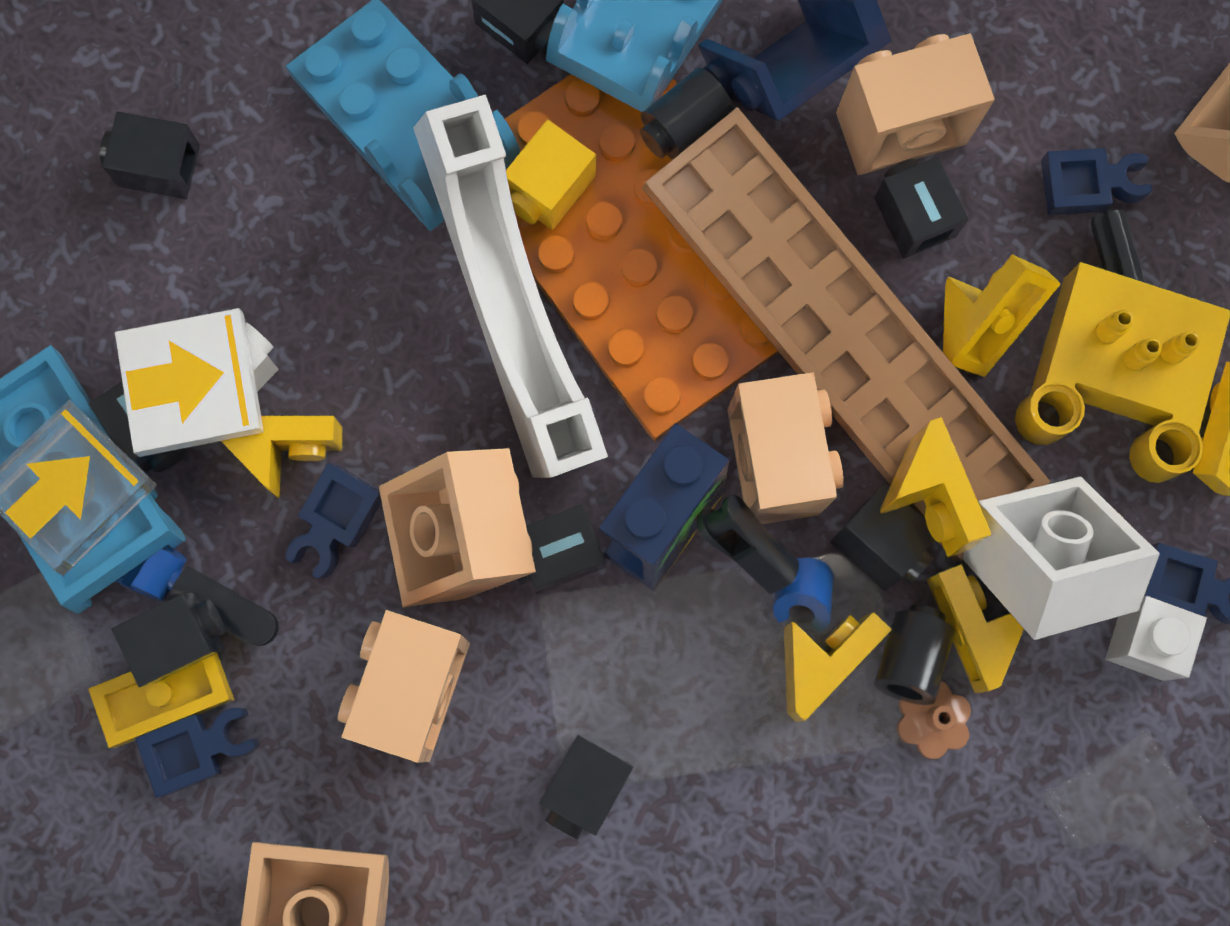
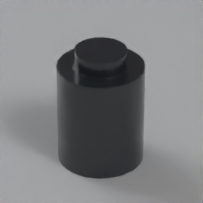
M696 68L641 113L644 127L640 129V135L647 147L657 157L664 158L667 155L674 159L734 110V106L729 95L718 80L708 71Z
M915 604L911 605L909 610L895 613L891 625L892 630L888 634L874 681L877 689L893 698L913 704L931 705L935 703L955 635V629L945 622L946 615L943 612L930 606Z

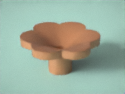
M941 681L934 704L919 705L899 700V709L903 716L897 724L898 736L903 742L916 745L917 750L923 757L939 759L948 749H960L967 744L969 731L965 723L971 714L970 704L963 696L952 694L945 682ZM939 714L943 717L942 723L939 721Z

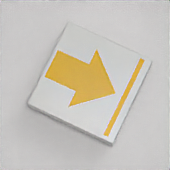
M239 308L115 332L133 453L141 457L264 433L245 318Z

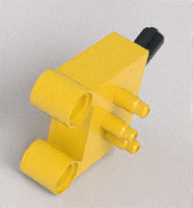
M1112 209L1095 215L1090 223L1102 269L1080 262L1063 279L1031 393L1020 402L1016 410L1015 423L1024 439L1033 444L1044 446L1057 442L1080 425L1084 417V403L1153 425L1152 428L1134 439L1130 447L1129 459L1132 468L1139 477L1149 482L1161 483L1190 471L1199 463L1203 455V442L1199 431L1228 327L1230 310L1145 283L1126 213L1123 210ZM1039 402H1046L1057 410L1059 415L1058 427L1050 426L1040 418L1038 413ZM1157 439L1166 442L1172 448L1174 454L1172 465L1165 463L1158 456L1155 449Z

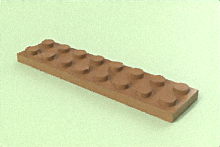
M738 107L644 183L642 187L644 192L797 374L814 372L817 390L825 389L828 393L832 416L890 485L910 440L929 421L940 417L944 421L977 501L1047 485L1051 482ZM924 500L909 504L925 519L926 505ZM964 552L950 557L953 561H962Z

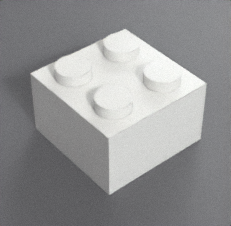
M1082 477L978 501L992 535L972 549L965 551L962 559L1034 640L1139 611L1160 553Z

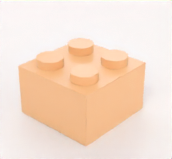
M971 33L949 39L948 35L941 34L923 40L914 49L894 55L888 50L878 51L860 60L854 66L836 114L857 175H862L897 165L909 159H918L967 145L995 98Z
M814 372L739 383L727 411L743 501L761 524L820 515L837 498L836 489L843 487V470L840 456L836 450L828 451L824 427H830L832 424L831 405L827 391L825 389L817 390Z
M509 448L446 452L379 486L403 607L465 599L536 572L532 556V542L527 533L519 496V482L514 472Z
M386 610L382 623L372 621L364 637L360 658L367 660L368 663L360 686L351 683L343 697L338 713V721L346 723L341 738L417 763L430 762L470 643L461 634Z

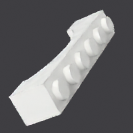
M486 95L426 111L413 129L532 477L551 478L608 457L589 399L584 398L569 369L535 284L510 195L504 163L506 153Z

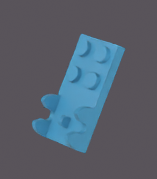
M371 0L287 64L286 68L291 77L424 226L429 231H432L444 221V217L413 127L426 111L478 97V95L463 74L459 73L453 78L380 0ZM494 110L492 114L506 153L504 163L505 169H507L521 151L509 125L500 112Z
M577 0L573 9L562 4L550 32L545 61L643 112L662 96L723 0Z
M50 345L0 378V504L6 512L40 479L26 464L90 456L81 520L65 505L30 539L8 516L60 605L74 613L81 614L92 606L91 597L166 545L176 548L186 541V538L170 516L155 502L154 499L158 497V494L151 483L137 468L127 462L89 406L90 398L65 359ZM65 409L139 481L135 486L61 414Z

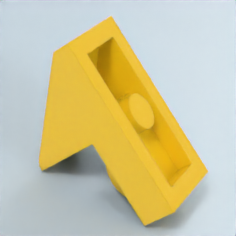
M1013 254L991 276L988 285L983 291L948 277L945 283L944 355L954 367L985 377L1061 283L1046 269Z
M261 416L264 433L221 441L273 495L280 498L281 451H288V458L296 461L325 460L326 451H342V426L334 416Z
M940 417L929 421L910 440L881 506L880 513H886L924 500L926 505L925 520L928 530L937 542L942 543L947 557L972 549L992 534L944 421Z
M962 564L926 579L939 610L946 615L945 622L955 629L953 643L974 693L989 692L1001 687L1024 628L1011 613L986 622L982 610L987 608L983 590L973 575L966 576Z
M874 612L861 617L859 621L850 614L824 640L832 648L826 653L796 623L791 622L784 627L787 714L795 722L805 721L892 629Z

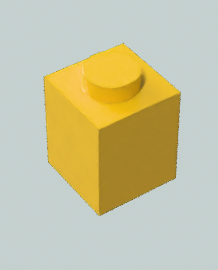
M547 119L506 169L515 214L530 224H535L539 220L553 230L596 177V154Z

